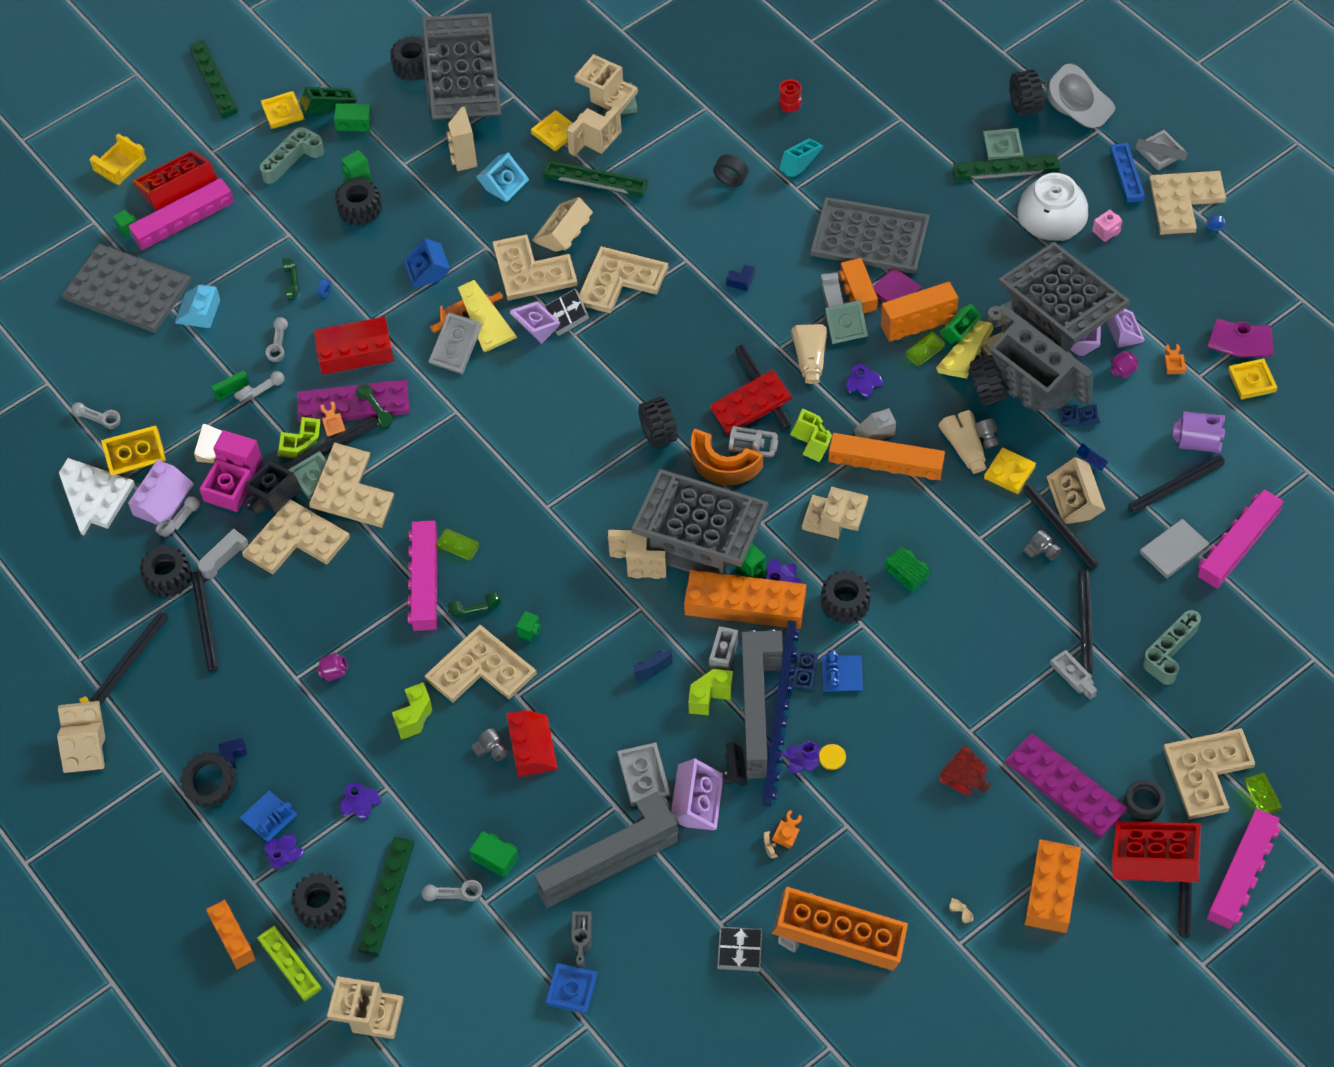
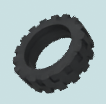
M203 752L202 755L197 754L194 756V759H190L187 762L188 765L182 770L183 776L180 777V782H182L181 789L185 792V797L201 807L213 808L214 805L219 806L223 804L224 800H228L231 797L229 795L235 790L234 784L237 782V778L235 777L236 771L230 761L217 753ZM206 765H218L223 772L221 786L211 795H199L194 787L196 774Z

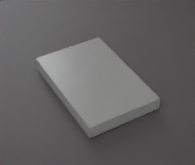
M448 312L428 362L463 375L483 324Z
M1181 519L1140 550V554L1167 579L1208 549L1210 544L1184 519Z
M656 742L617 751L631 807L637 806L636 802L656 791H658L661 797L671 798Z

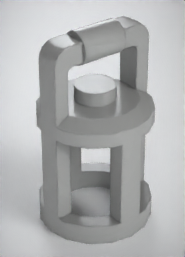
M737 426L732 427L729 452L742 453L745 448L763 454V457H774L778 446V435L776 433ZM763 436L772 437L769 447L770 452L760 451L761 448H764L765 439H762ZM737 439L753 441V443L737 441Z

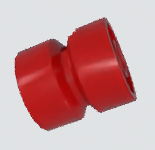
M793 79L785 80L779 86V106L785 112H795L801 107V85Z

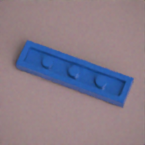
M1128 143L1111 145L1110 152L1126 202L1144 201L1145 194Z

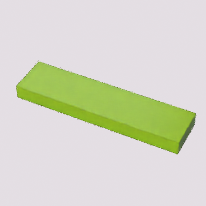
M275 925L257 937L260 944L304 1002L322 990L321 986Z

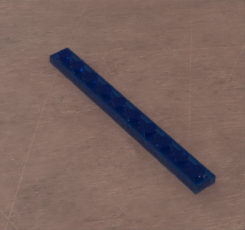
M788 621L763 797V806L771 807L772 800L777 799L778 788H775L774 785L775 781L779 782L780 770L777 769V764L782 763L783 752L779 751L780 745L784 746L785 734L782 733V728L787 727L788 716H784L785 710H789L790 698H787V693L792 691V681H789L790 675L794 676L795 664H792V658L796 659L797 647L794 646V642L799 640L800 630L796 629V622Z

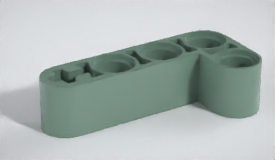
M306 128L294 130L261 163L260 171L263 181L267 184L276 182L304 153L313 158L321 157L324 154L321 137Z
M1194 610L1186 611L1145 652L1143 660L1144 669L1161 683L1169 685L1175 682L1179 666L1172 657L1197 633L1201 621V616L1198 612Z

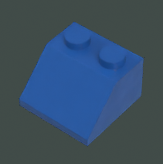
M426 238L403 260L412 286L415 288L438 282L451 270L441 243Z

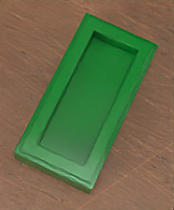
M243 370L211 386L215 399L220 401L250 385L246 372Z

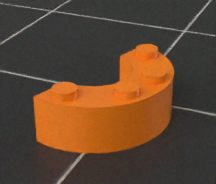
M694 429L691 436L692 462L698 473L705 479L720 485H738L754 478L763 468V454L745 448L742 453L736 456H721L712 449V435Z

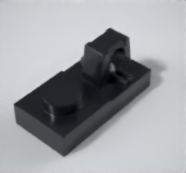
M734 742L725 744V758L729 763V768L722 771L723 782L727 785L736 783L741 787L747 785L742 748Z

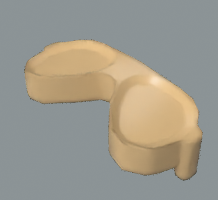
M770 831L764 832V844L768 856L772 859L777 857L773 847H776V843L770 844Z
M952 898L949 910L953 912L961 911L963 923L972 922L973 914L966 908V905Z

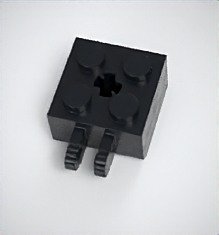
M269 461L246 482L245 489L249 498L245 501L244 508L249 511L252 510L254 514H259L264 509L276 513L302 488L293 472Z

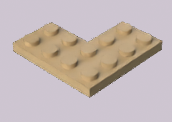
M1220 171L1150 175L1149 177L1160 235L1196 232L1197 227L1192 205L1225 203L1226 200Z
M527 235L493 242L508 301L578 286L570 254L534 261Z
M600 247L579 295L585 307L611 313L623 286L657 295L668 270V263Z
M334 443L309 504L310 508L382 528L394 499V493L360 484L370 459V452Z
M289 500L242 552V555L271 574L278 570L296 548L301 549L327 565L349 540L350 535L303 506Z
M479 625L424 677L427 682L451 702H455L480 677L510 700L537 672L494 635Z
M1242 728L1164 744L1163 746L1188 820L1228 812L1229 805L1217 775L1255 766V761Z

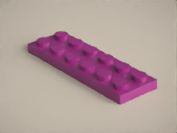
M407 379L366 384L372 388V395L384 411H388L391 415L410 413ZM360 385L297 392L299 426L302 417L321 419L320 424L323 423L322 418H325L326 414L321 410L320 405H325V409L329 411L332 408L330 402L333 401L336 405L335 414L340 413L343 421L365 419L372 416L378 417V414L367 400L357 398L356 390Z
M1032 733L1005 761L1009 767L1100 839L1127 812L1128 808Z

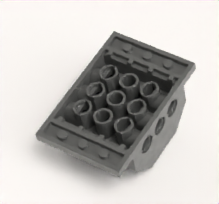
M491 13L422 17L424 35L422 54L428 112L431 111L432 120L453 119L461 107H465L468 118L501 116Z
M1055 242L999 278V285L1011 293L1012 311L1066 352L1076 342L1130 306L1128 298Z
M1004 306L1000 310L1002 336L990 347V351L1005 383L1007 392L1014 398L1017 396L1022 400L1021 402L1025 407L1032 408L1035 411L1063 408L1073 396L1081 404L1085 403L1089 406L1094 401L1093 371L1008 307Z
M659 469L632 526V533L650 538V551H666V565L687 572L694 570L725 574L728 563L742 567L768 508V502Z

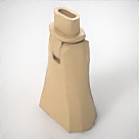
M823 324L796 325L791 329V335L802 376L805 377V383L807 384L819 383V377L823 369L827 327Z
M967 410L959 413L958 418L955 415L943 418L938 426L953 445L962 461L975 474L986 469L984 463L986 459L975 427L974 414Z

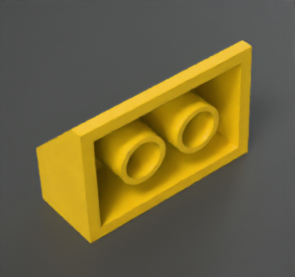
M156 425L101 440L111 476L154 465L157 460L166 461L162 440Z

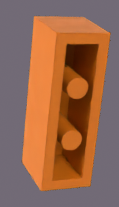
M862 258L842 262L838 275L840 281L844 282V291L850 297L849 302L861 300L863 313L876 311L878 298Z
M226 900L206 909L236 969L256 960Z

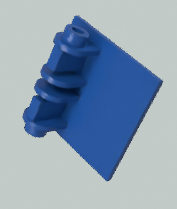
M829 650L826 656H822L823 692L863 691L862 656H838L835 650Z
M268 791L240 819L264 840L269 842L298 814L291 809L292 806L289 802H282L271 791Z

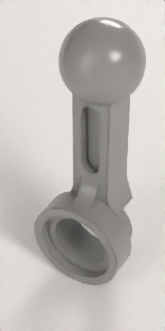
M278 317L274 320V343L266 349V356L272 362L281 361L285 355L282 343L288 322L283 317ZM273 352H280L279 356L277 357L271 356Z
M275 371L270 375V379L256 388H251L248 385L235 393L234 396L240 402L250 396L253 399L274 385H282L285 377L283 373Z
M80 402L73 404L71 407V412L74 416H83L109 429L116 428L121 422L120 415L115 410H108L102 414L85 407ZM110 418L116 419L114 423L106 422Z
M193 496L188 497L177 515L172 520L166 518L161 521L156 527V532L160 536L167 537L175 528L178 530L192 511H196L199 508V500Z
M476 880L466 881L462 888H438L434 885H426L422 889V897L426 901L461 899L473 902L477 901L482 895V886ZM469 888H474L478 893L474 896H469L466 891Z

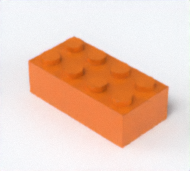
M949 281L882 303L881 327L890 342L948 323L957 314L958 296Z
M1040 839L1025 925L1067 933L1081 847Z

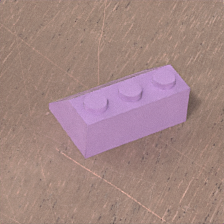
M157 460L128 502L132 515L156 525L166 518L171 519L194 486V483L173 465Z
M695 758L678 764L671 814L675 813L680 825L706 830L717 829L723 785L722 773Z

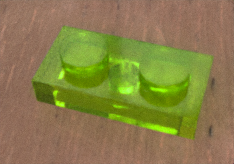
M931 332L906 351V357L919 367L943 349L945 342Z
M447 528L436 542L437 547L471 561L480 547L479 542Z
M1264 772L1245 778L1244 783L1258 809L1269 814L1281 811L1282 806Z

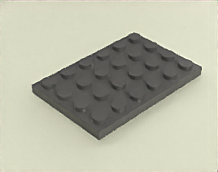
M826 197L810 256L844 262L862 258L866 266L889 270L896 268L900 272L916 274L930 215Z
M98 244L62 296L64 300L156 333L192 280L188 275Z

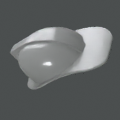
M1074 64L1062 66L1044 85L1047 89V97L1050 104L1059 112L1069 115L1085 127L1098 128L1102 126L1115 111L1113 102L1094 85L1080 67Z

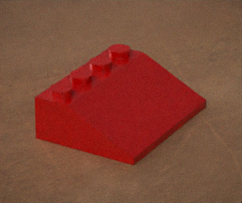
M191 150L132 180V182L148 204L155 211H158L218 180L210 161L194 150Z
M385 317L314 330L322 375L394 361Z
M1117 821L1112 857L1113 879L1199 882L1201 823Z

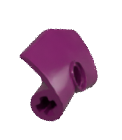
M1217 318L1208 348L1236 357H1272L1273 341L1271 326L1249 325L1246 322L1236 324Z

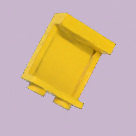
M117 134V143L101 158L93 155L89 160L93 171L119 185L146 160L144 148L140 144H135L128 137Z

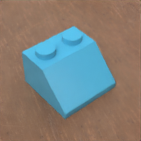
M509 153L498 155L476 177L486 191L505 202L529 180Z
M198 285L185 293L175 323L210 328L220 302L217 287Z

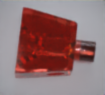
M965 745L940 773V782L965 795H970L975 788L986 794L992 785L984 779L987 774L986 765Z

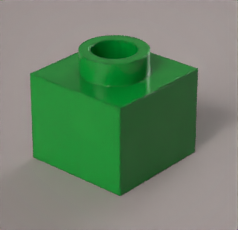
M123 210L114 215L113 218L118 230L127 238L131 235L129 225L137 221L132 214L129 215L126 210Z
M525 611L516 626L517 635L532 642L535 635L538 636L542 626L540 625L539 616Z

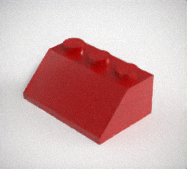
M529 710L506 713L518 777L558 770L548 716Z

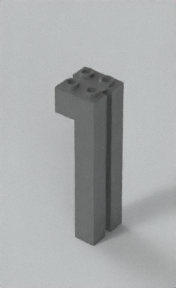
M773 629L742 632L747 779L767 778L764 672L783 671L782 631Z
M658 791L638 800L636 805L641 812V817L637 818V823L534 874L537 892L546 908L677 843L678 833H680L677 826L679 820L675 813H670L666 798L664 796L661 797Z

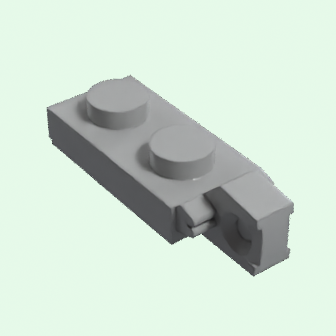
M1064 650L1050 660V665L1078 693L1083 692L1089 700L1096 696L1097 689L1093 686L1092 676L1067 650Z

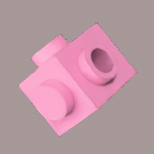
M1108 210L1094 220L1092 232L1105 242L1120 233L1122 219L1119 215Z

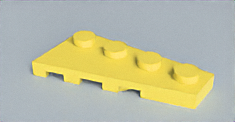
M475 280L458 287L470 319L483 324L478 339L484 352L518 338Z
M980 320L975 323L976 325L969 330L965 337L953 347L936 367L938 373L967 379L970 361H973L976 355H980L982 351L981 346L986 344L994 329L992 323Z

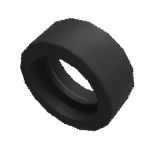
M729 154L719 157L713 169L717 180L730 187L742 185L749 172L745 162ZM725 168H729V169L733 170L736 174H733V173L729 172V171H728L727 169H725Z
M1138 780L1127 789L1124 804L1128 808L1127 812L1136 820L1151 821L1162 813L1165 795L1161 787L1155 782ZM1137 792H1148L1156 798L1157 804L1150 810L1140 809L1133 803V795Z

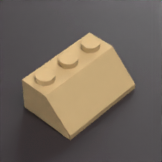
M461 107L449 122V131L446 132L448 142H451L448 143L450 154H452L450 155L451 163L456 165L457 171L477 167L473 132L466 109Z
M580 197L560 203L533 238V242L555 252L567 250L571 246L573 238L580 234L582 226L589 222V217L593 213L592 210Z
M1074 457L1047 476L1060 518L1065 524L1091 520L1105 511L1088 462Z

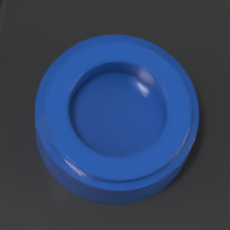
M1212 216L1207 219V228L1211 231H1219L1225 227V219L1221 216Z
M322 279L317 288V295L323 298L327 297L332 288L331 281Z

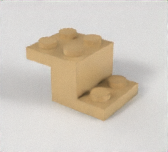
M594 54L575 75V82L590 89L592 103L608 110L616 106L620 108V114L638 93L637 87L623 81L621 66Z
M614 106L610 111L606 112L605 116L588 108L581 113L577 120L567 129L569 154L575 156L584 146L602 154L622 132L620 108Z
M831 487L828 498L812 495L802 524V530L839 539L842 527L858 531L868 502V496Z
M608 530L610 557H626L628 577L637 579L642 577L653 579L666 578V551H649L648 538L634 534L632 530Z
M99 701L59 705L58 712L61 728L57 739L63 773L104 769L102 745L105 740V732Z
M337 976L327 1018L328 1020L349 1023L353 1033L394 1039L404 998L399 995L382 993L380 984L376 982Z

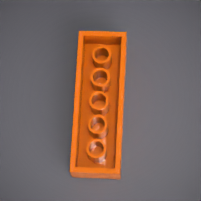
M690 570L684 602L685 615L801 629L806 600V584Z
M786 887L780 897L772 934L894 971L901 960L908 923Z

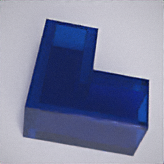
M744 265L741 273L730 270L726 278V286L748 291L755 276V268Z
M1084 443L1076 451L1081 458L1100 471L1108 463L1104 457Z
M243 738L218 744L220 755L230 761L234 769L237 768L235 757L247 755Z

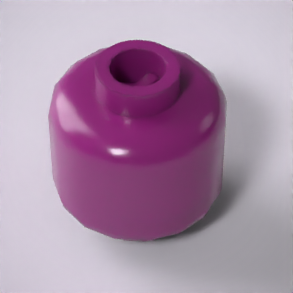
M1122 351L1111 359L1112 367L1110 371L1115 377L1119 376L1125 379L1137 371V364L1139 362L1132 352Z
M337 653L321 658L317 667L319 676L321 678L324 677L329 682L345 676L346 670H348L344 656H340Z

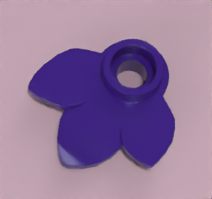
M857 364L852 368L851 376L846 381L848 393L857 390L867 399L870 398L874 387H881L883 385L879 374L869 371L862 364ZM857 371H862L863 375H859Z
M774 559L767 565L768 574L765 579L801 583V580L795 577L797 571L796 564L781 566L780 562Z
M806 741L802 745H793L782 753L785 758L791 760L789 764L790 773H800L804 769L812 772L819 764L820 748L813 741Z
M352 782L345 788V797L341 801L340 809L344 817L354 813L357 817L367 820L370 815L371 805L380 804L381 799L375 790L364 788L360 783ZM357 789L359 793L352 795L351 790Z
M286 834L280 837L279 840L273 838L266 842L265 853L268 855L267 860L270 866L275 869H281L286 866L287 862L296 861L302 856L304 850L295 847L296 838L294 834Z

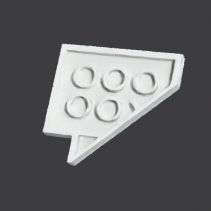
M69 458L59 472L79 531L83 536L91 523L109 528L135 485L134 480L120 475L111 476L108 471Z

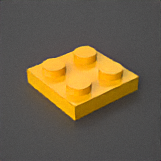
M293 91L261 101L271 129L304 119Z
M555 110L531 129V134L556 152L568 142L567 129L573 123Z
M1264 358L1232 365L1228 368L1230 377L1241 400L1277 391L1278 387Z
M1002 447L985 473L984 479L1019 494L1035 469L1036 463Z

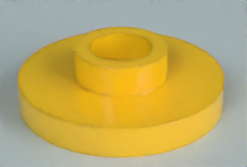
M836 744L824 746L819 754L820 764L829 770L841 768L846 761L844 749Z

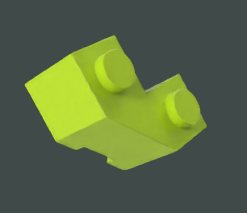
M802 408L790 435L807 442L803 455L820 462L832 435L829 430H825L823 427V421L820 416Z
M302 417L299 434L281 432L277 456L295 458L313 447L319 437L321 419Z
M712 669L692 683L688 702L689 714L709 715L711 698L731 700L733 671Z
M424 683L406 688L405 693L409 706L392 712L401 740L419 734L424 727L423 724L426 718L432 712L430 698Z

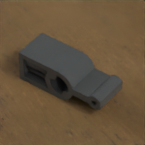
M572 911L571 938L573 949L578 953L576 957L577 968L585 969L584 954L589 952L592 946V912Z

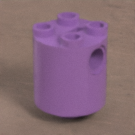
M1183 411L1181 418L1173 422L1172 437L1178 443V449L1221 453L1222 442L1220 440H1224L1225 428L1221 427H1224L1225 415Z

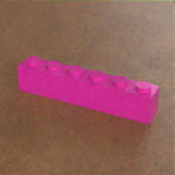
M220 178L129 225L132 238L141 250H144L234 203L231 190Z
M1265 489L1260 495L1256 494L1251 501V506L1249 508L1246 506L1240 515L1241 518L1239 520L1235 519L1230 526L1231 530L1221 536L1219 545H1214L1209 552V557L1201 560L1198 565L1200 569L1198 577L1218 589L1281 512L1284 501Z
M412 522V529L409 530V541H412V546H409V557H412V562L408 563L409 574L412 573V578L408 579V587L411 590V595H408V605L411 607V612H408V623H412L413 631L436 630V522Z
M1256 808L1211 907L1208 920L1230 930L1234 923H1239L1243 914L1239 910L1241 906L1246 907L1251 895L1247 894L1249 888L1254 889L1258 878L1255 877L1257 871L1261 872L1266 861L1262 859L1264 854L1269 856L1273 846L1270 843L1272 837L1277 838L1281 828L1277 826L1280 818Z

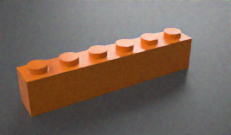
M833 433L829 449V462L835 464L870 468L876 471H888L893 474H906L911 477H924L930 480H941L945 451L838 433Z

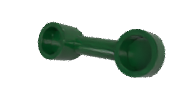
M283 258L284 272H290L291 286H286L287 299L294 300L299 292L297 268L290 258Z
M366 384L358 386L356 396L360 400H367L378 414L377 425L381 429L390 428L393 419L392 415L388 411H384L371 393L372 388Z
M497 592L489 593L485 597L486 603L463 608L462 602L453 601L447 605L448 613L454 617L462 618L469 614L487 610L492 611L500 605L501 596Z

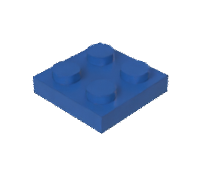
M557 963L546 999V1005L588 1014L598 972Z

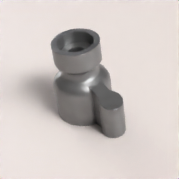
M993 418L975 424L979 437L984 439L985 449L999 444L997 437L994 436L998 429Z
M1040 530L1032 537L1030 543L1023 551L1031 559L1045 552V556L1052 561L1060 554L1061 549L1056 544H1052V538L1046 532Z
M493 728L484 731L479 736L478 741L471 745V749L477 757L491 752L493 759L500 761L508 754L505 746L501 745L502 740Z

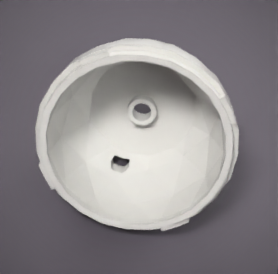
M1050 173L1029 185L1021 195L1017 209L1018 220L1022 227L1038 238L1064 241L1072 238L1086 225L1088 203L1084 193L1072 178L1061 173Z

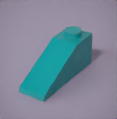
M808 138L784 151L779 170L789 177L797 176L805 170L823 149L824 145Z

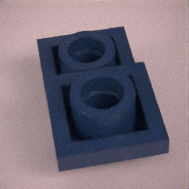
M1077 404L1059 408L1061 426L1076 427L1101 423L1097 404L1078 408Z
M671 650L658 651L652 654V661H643L634 665L636 681L652 677L672 664Z
M798 651L793 688L813 689L818 653Z

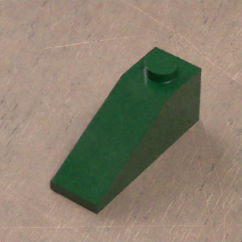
M305 87L299 103L305 114H323L335 110L336 104L356 103L357 99L349 88Z

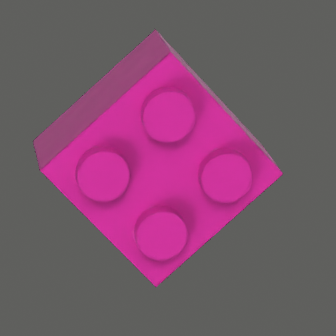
M222 430L213 446L217 460L249 469L252 476L257 473L263 462L257 440Z
M216 460L200 487L204 502L238 512L248 495L245 484L252 477L251 470Z

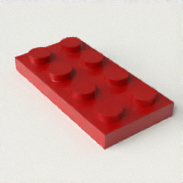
M772 369L711 404L709 407L729 436L733 426L743 428L792 400V397Z

